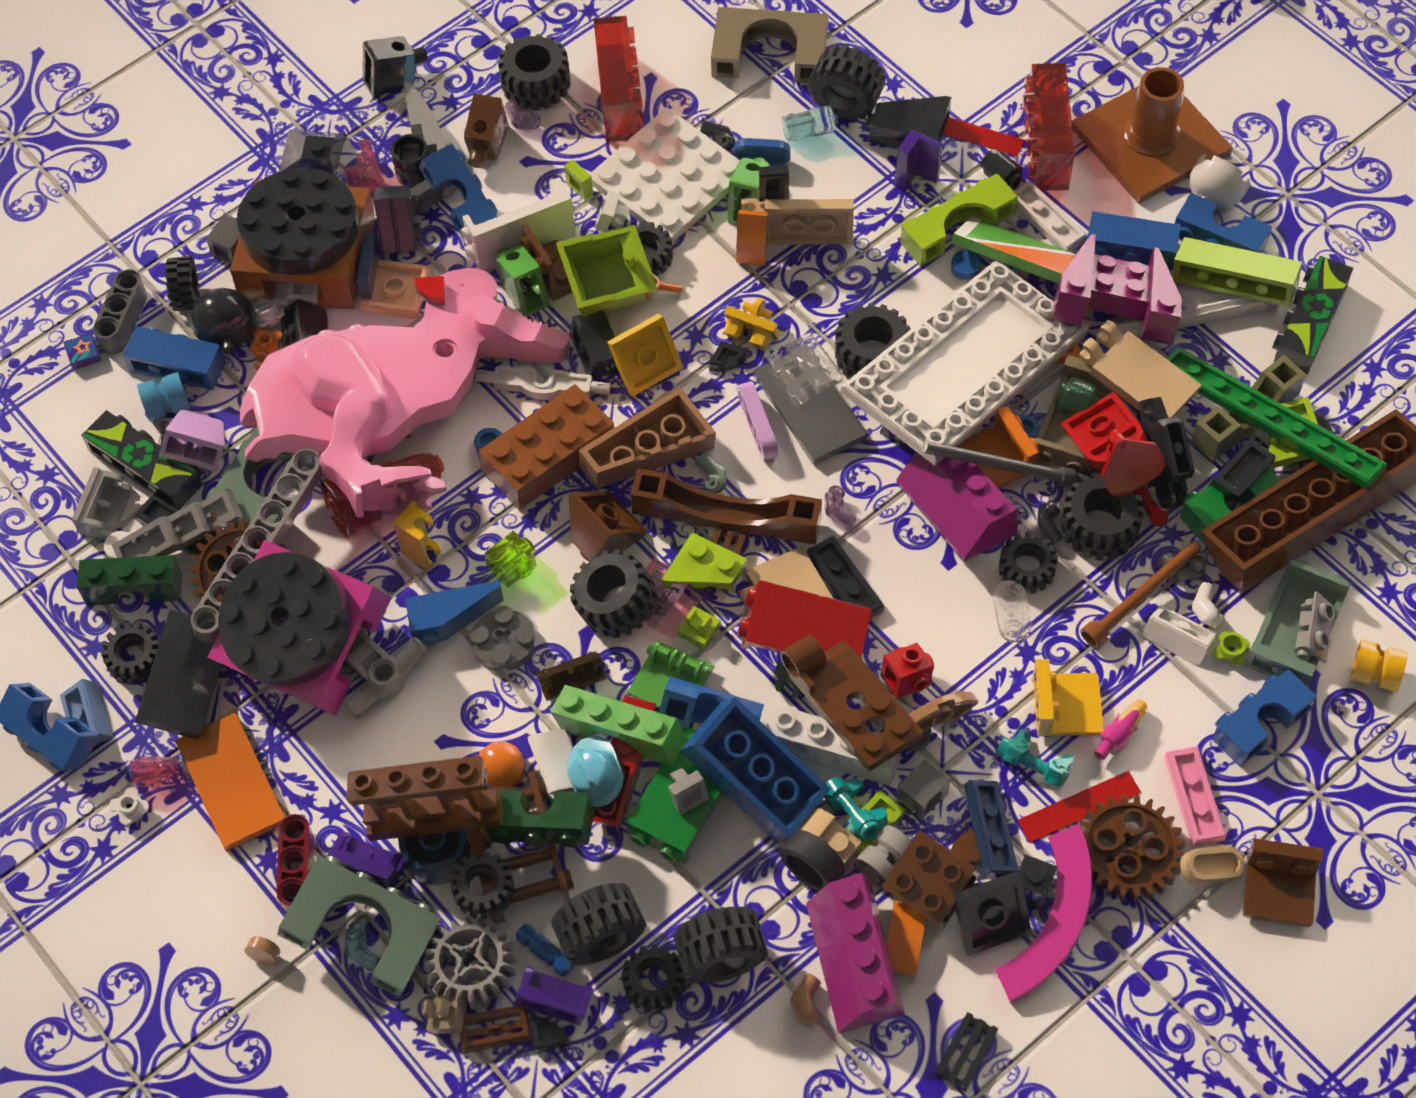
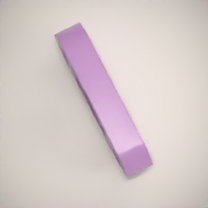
M753 381L737 385L739 401L762 460L778 457L779 452L776 439Z

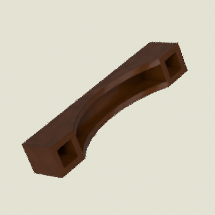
M638 468L630 494L632 514L713 528L719 527L725 530L814 545L817 543L822 519V499L794 494L765 499L730 497L696 488L668 473Z

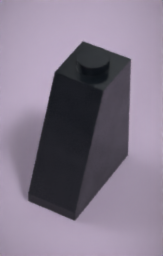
M938 96L878 102L875 112L869 113L866 121V130H870L869 142L898 149L911 130L941 142L950 117L952 97Z

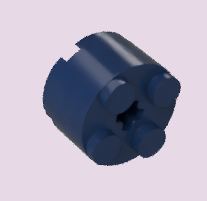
M466 830L398 838L399 849L406 868L421 884L438 885L450 882L451 874L455 875L453 870L455 865L461 866V859L464 856L468 860L470 859L471 849Z

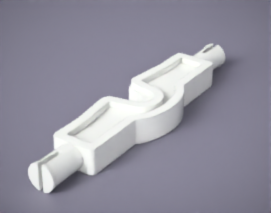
M496 366L495 372L477 369L475 373V382L493 383L495 390L522 392L526 396L537 400H552L574 384L589 398L591 393L610 395L611 383L594 382L591 375L553 370L548 381L544 384L538 383L539 375L534 367Z

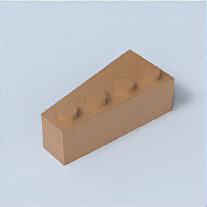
M679 387L579 449V467L594 487L598 489L635 476L637 468L653 470L712 450L715 445L716 432Z

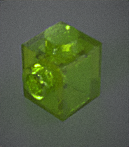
M514 531L484 553L488 569L507 588L520 578L528 577L534 570V567L537 566L534 545L528 538H521Z

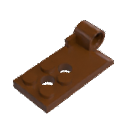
M807 635L780 652L782 663L789 672L791 680L868 772H871L923 738V730L856 652L843 641L824 652L818 641L813 636ZM856 698L862 700L865 705L861 709H852L847 705V702ZM878 722L885 727V730L881 733H872L867 729V726L870 723Z

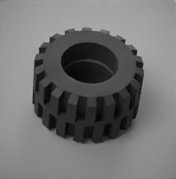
M527 34L524 35L525 38L521 39L517 37L513 39L514 43H508L505 46V50L501 51L499 55L498 67L504 96L507 100L511 99V103L515 106L520 104L522 109H528V107H533V110H539V107L546 109L551 107L550 104L559 103L561 101L560 97L567 95V89H570L571 85L566 49L562 48V44L559 41L554 42L553 37L547 36L544 38L542 34H536V36Z
M835 45L831 49H825L823 54H821L807 86L809 87V94L813 96L812 100L819 104L822 110H826L830 115L838 116L840 119L846 120L848 118L852 121L858 118L864 119L869 113H872L885 86L886 76L883 75V68L878 66L879 62L876 59H872L870 54L862 52L855 47L850 48L848 45H842L841 47Z
M868 303V307L856 306V311L849 310L845 313V318L841 317L835 333V359H837L838 368L843 369V374L846 377L856 375L911 330L910 325H907V319L904 316L898 317L899 311L894 308L888 310V306L884 304L876 307L875 303ZM875 340L884 343L886 346L878 349H869L863 347L860 343Z
M1101 473L1094 474L1093 479H1090L1088 476L1083 477L1081 484L1075 482L1071 487V491H1068L1066 494L1061 517V532L1065 533L1064 539L1066 543H1073L1072 549L1076 553L1081 550L1084 552V557L1090 558V555L1096 556V560L1103 561L1104 556H1108L1112 560L1117 558L1118 553L1122 556L1126 554L1129 547L1132 548L1136 543L1144 515L1143 500L1141 495H1136L1137 489L1125 496H1113L1107 490L1101 478ZM1096 510L1105 511L1112 514L1117 521L1108 524L1099 523L1092 520L1087 513Z
M609 550L602 551V555L599 557L596 554L589 557L591 561L587 564L583 562L580 565L581 571L574 574L572 579L575 583L570 585V592L572 593L570 599L575 610L592 631L598 632L600 636L606 638L609 634L612 638H620L621 633L628 636L632 634L634 628L641 629L644 626L642 622L645 619L649 621L652 617L650 610L656 609L657 602L654 598L658 597V591L654 587L656 584L644 566L631 553L626 552L624 554L621 550H614L612 554ZM619 586H625L620 595L615 599L603 602L611 590Z
M609 883L590 888L567 901L556 911L551 919V926L568 962L574 965L597 963L617 955L631 946L644 933L647 926L629 886L624 883Z
M723 907L704 912L682 924L675 931L673 937L684 976L691 982L713 983L738 977L757 967L768 956L767 946L757 913L752 908Z

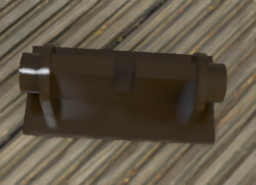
M596 651L588 652L586 655L535 673L546 701L557 698L565 685L581 689L607 679L602 667L601 657Z

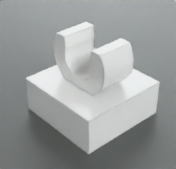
M608 191L601 204L595 229L606 232L610 223L616 227H623L625 219L627 220L630 208L624 205H617L620 194Z

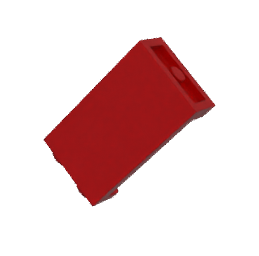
M759 580L754 589H748L744 607H748L749 612L747 619L742 618L737 637L742 638L740 648L747 649L749 646L780 653L803 637L811 635L818 641L824 652L843 641L860 658L862 657L872 609Z

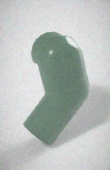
M702 453L697 458L695 465L707 473L706 488L710 492L718 494L726 487V469L714 459Z

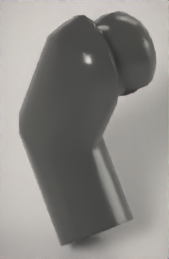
M1165 553L1158 561L1157 567L1161 569L1172 557ZM1195 555L1172 577L1180 581L1200 578L1205 573L1207 561L1202 556Z

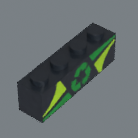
M1319 256L1315 266H1308L1303 282L1307 284L1305 288H1298L1293 300V304L1297 306L1295 310H1288L1282 325L1287 328L1284 333L1278 332L1272 349L1277 350L1273 362L1285 355L1304 373L1309 374L1347 289L1353 267L1323 256Z
M105 410L81 435L89 452L151 494H157L179 509L203 486L198 475L200 471L197 466L159 456L161 446L155 443L154 439L146 431L134 429L131 423L122 415L116 417Z

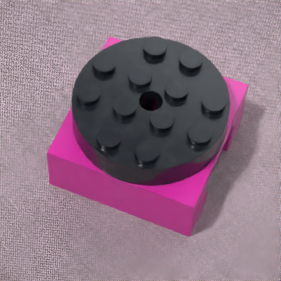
M264 540L255 560L238 573L223 596L218 616L219 634L208 658L336 716L353 681L338 674L359 628L361 627L375 633L391 598L375 587L324 566L308 556L294 553ZM289 614V619L284 625H282L283 620L276 617L278 615L284 618Z

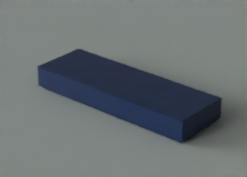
M969 780L964 784L984 878H999L1016 871L1018 872L998 781Z

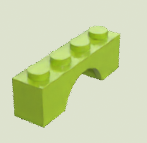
M998 174L981 179L975 186L964 192L956 193L951 199L942 204L932 206L927 212L918 217L908 219L901 226L900 243L921 267L945 253V233L953 225L967 221L971 216L997 225L1016 214L1018 196Z

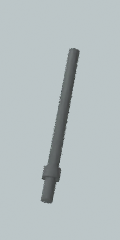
M925 441L922 447V452L926 454L1056 481L1057 485L1072 487L1075 482L1081 484V479L1088 476L1076 473L1074 469L1066 467L1056 469Z

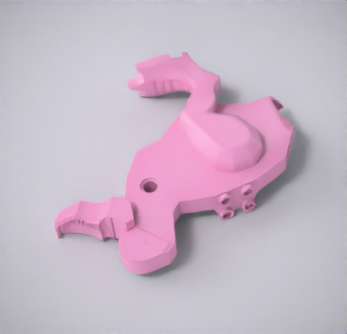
M477 268L449 271L439 275L445 278V305L433 304L427 299L424 318L415 327L374 325L364 327L357 324L342 331L323 330L318 335L310 336L268 355L250 382L240 409L241 426L246 428L258 426L260 434L245 449V458L258 462L264 458L271 457L275 459L281 452L296 453L298 450L309 448L316 451L320 456L321 474L334 482L350 501L357 517H364L363 511L382 510L383 517H399L413 500L418 503L419 508L423 511H430L433 508L428 498L447 491L446 483L439 478L433 477L430 469L420 466L381 467L379 465H371L365 458L391 451L421 424L452 416L470 389L481 358H514L529 363H559L566 358L569 352V332L567 331L563 334L561 329L555 331L554 326L549 328L547 323L543 325L542 322L536 323V321L532 322L531 319L527 320V316L524 317L522 312L519 313L518 308L513 310L507 308L502 302L498 303L497 283L493 276L486 271Z

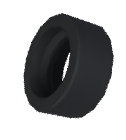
M795 831L780 849V857L789 871L807 886L817 891L822 890L830 882L840 880L845 874L846 866L838 853L824 840L808 831Z

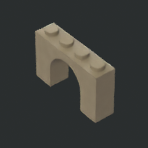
M718 7L711 52V76L739 78L742 55L746 47L758 39L778 38L789 43L796 51L795 82L808 83L821 54L827 48L829 14Z

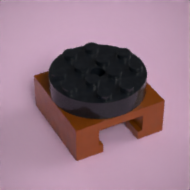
M287 168L262 180H255L253 187L243 197L237 213V226L240 236L230 268L236 291L248 297L250 301L258 302V299L273 300L275 298L277 281L320 284L319 306L354 309L358 295L356 276L363 236L365 233L372 234L376 220L370 189L347 186L342 180L324 170L310 168Z

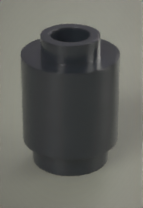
M993 149L983 157L980 167L988 178L998 174L1011 189H1015L1022 182L1023 167L1003 151Z

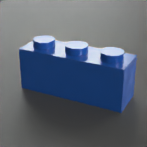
M1092 211L1088 238L1091 234L1096 235L1095 255H1107L1114 259L1140 262L1147 266L1149 265L1154 247L1159 248L1168 270H1173L1181 225Z
M136 326L123 354L130 372L160 379L166 375L178 372L183 384L208 390L214 389L226 363L222 349L216 343L191 339L183 334H169L161 332L156 328L147 329Z

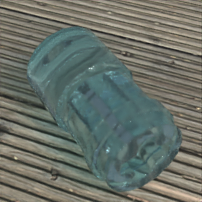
M830 105L811 108L808 111L796 114L789 113L787 116H782L785 138L788 142H795L802 138L835 133V121H838L837 114L833 115Z

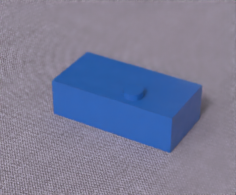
M736 697L721 702L680 749L697 768L775 842L789 839L830 790L814 772Z

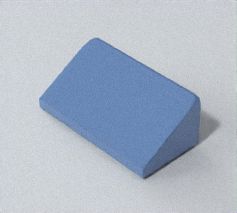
M82 678L60 694L65 717H77L97 732L99 737L95 744L113 737V731L98 683Z

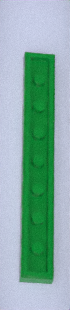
M1179 346L1166 358L1201 384L1198 394L1364 489L1369 490L1386 471L1387 463Z

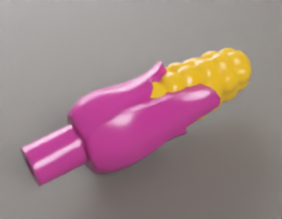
M1138 699L1121 714L1118 713L1115 720L1102 731V743L1094 751V755L1099 760L1104 761L1112 751L1119 752L1124 749L1130 737L1138 729L1137 724L1140 723V720L1146 714L1148 706L1144 700Z

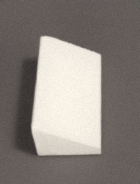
M1160 605L1150 616L1142 633L1144 638L1197 666L1203 661L1218 636L1216 633L1163 605Z
M558 729L527 737L548 793L555 795V791L575 792L567 771L568 756L573 749L567 731L565 729Z

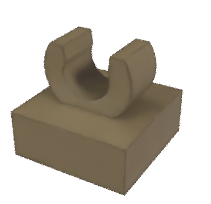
M451 995L448 1000H444L443 996L432 997V1002L425 1000L422 1015L428 1018L426 1030L434 1035L462 1033L468 999L462 996V1001L457 1002L456 995Z

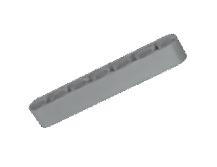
M304 448L298 450L293 455L191 616V625L196 638L201 642L212 643L216 641L219 634L218 616L221 602H218L216 598L219 594L226 592L230 583L237 576L233 574L237 567H246L255 560L259 549H252L250 544L256 540H266L279 545L318 484L322 474L320 457L316 451ZM305 463H311L315 466L310 471L299 469ZM293 488L299 491L293 497L283 495L287 489ZM272 514L282 516V519L277 523L267 521V518ZM206 619L215 621V625L210 629L204 630L199 628L200 623Z

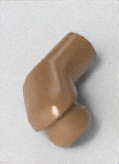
M807 973L790 999L794 1017L797 1021H802L805 1026L814 1025L819 1018L818 1011L814 1009L812 996L821 985V981L810 973Z

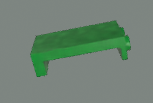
M691 727L683 728L688 740L697 731ZM681 752L674 766L661 764L626 821L628 835L635 844L644 848L650 846L658 850L659 854L666 860L674 863L678 860L686 864L689 860V851L724 792ZM680 768H683L688 775L698 770L704 779L709 800L680 815L673 805L668 786L675 783L670 774Z

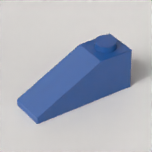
M500 580L405 598L412 639L416 637L425 646H432L452 637L504 601Z

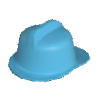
M589 736L573 747L568 756L567 771L574 791L589 793L594 807L610 804L621 791L624 778L613 746L604 737Z

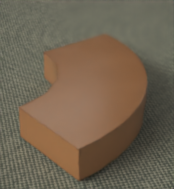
M954 692L926 703L909 715L924 733L943 722L957 721L975 707L979 701L972 692Z

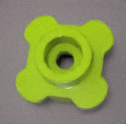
M1222 632L1218 638L1220 643L1213 650V656L1217 660L1224 659L1230 661L1234 666H1241L1245 661L1243 655L1250 648V642L1238 633ZM1229 647H1233L1234 651H1230Z

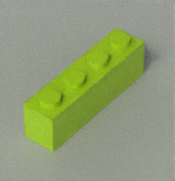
M1184 237L1174 260L1173 281L1290 307L1299 285L1302 262Z

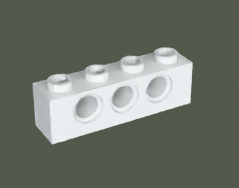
M774 704L766 727L800 760L891 786L900 759V753L871 772H868L824 718Z

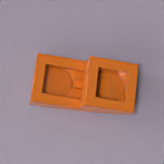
M739 209L736 263L766 265L769 212Z
M894 900L887 938L890 957L895 972L917 975L926 918L902 901Z

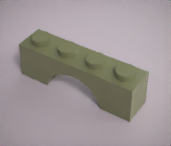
M1283 355L1262 371L1252 388L1280 404L1290 402L1300 395L1306 373ZM1218 405L1196 422L1191 443L1214 462L1258 427L1230 411L1222 409Z

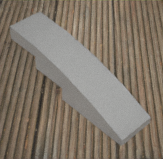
M409 81L403 82L411 132L424 138L428 146L429 155L447 146L437 119L423 97Z
M223 489L200 503L193 502L168 517L161 516L112 544L117 558L169 555L205 538V533L210 535L215 533V526L218 525L224 528L227 526V521L235 522L243 516L231 489Z

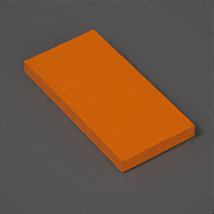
M236 712L204 726L199 740L185 736L175 740L226 852L280 826V823L285 818Z

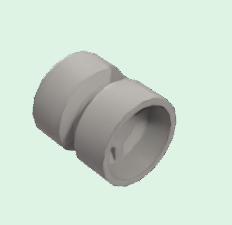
M887 825L873 839L874 846H867L855 859V865L869 882L885 890L882 887L883 883L911 843V840L897 828Z

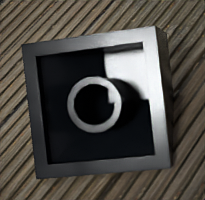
M289 130L279 172L287 168H310L324 170L336 176L345 134Z

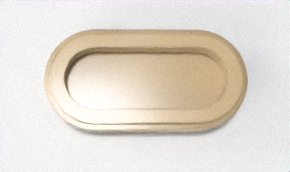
M1232 846L1197 848L1185 853L1181 859L1180 867L1183 876L1190 883L1209 884L1229 882L1239 878L1244 872L1245 862L1242 854Z

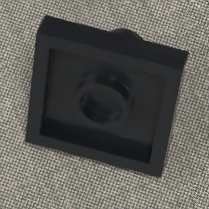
M1017 871L985 883H975L970 888L953 893L963 948L968 956L1032 934L1023 881Z

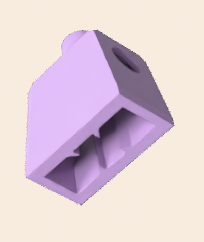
M180 410L166 428L159 456L217 472L225 444L223 422L211 418L202 411L194 413Z

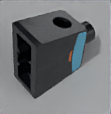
M403 36L362 42V80L373 99L404 87L403 82L409 81L412 84L415 80V66L428 63V55L425 48L422 46L412 49Z

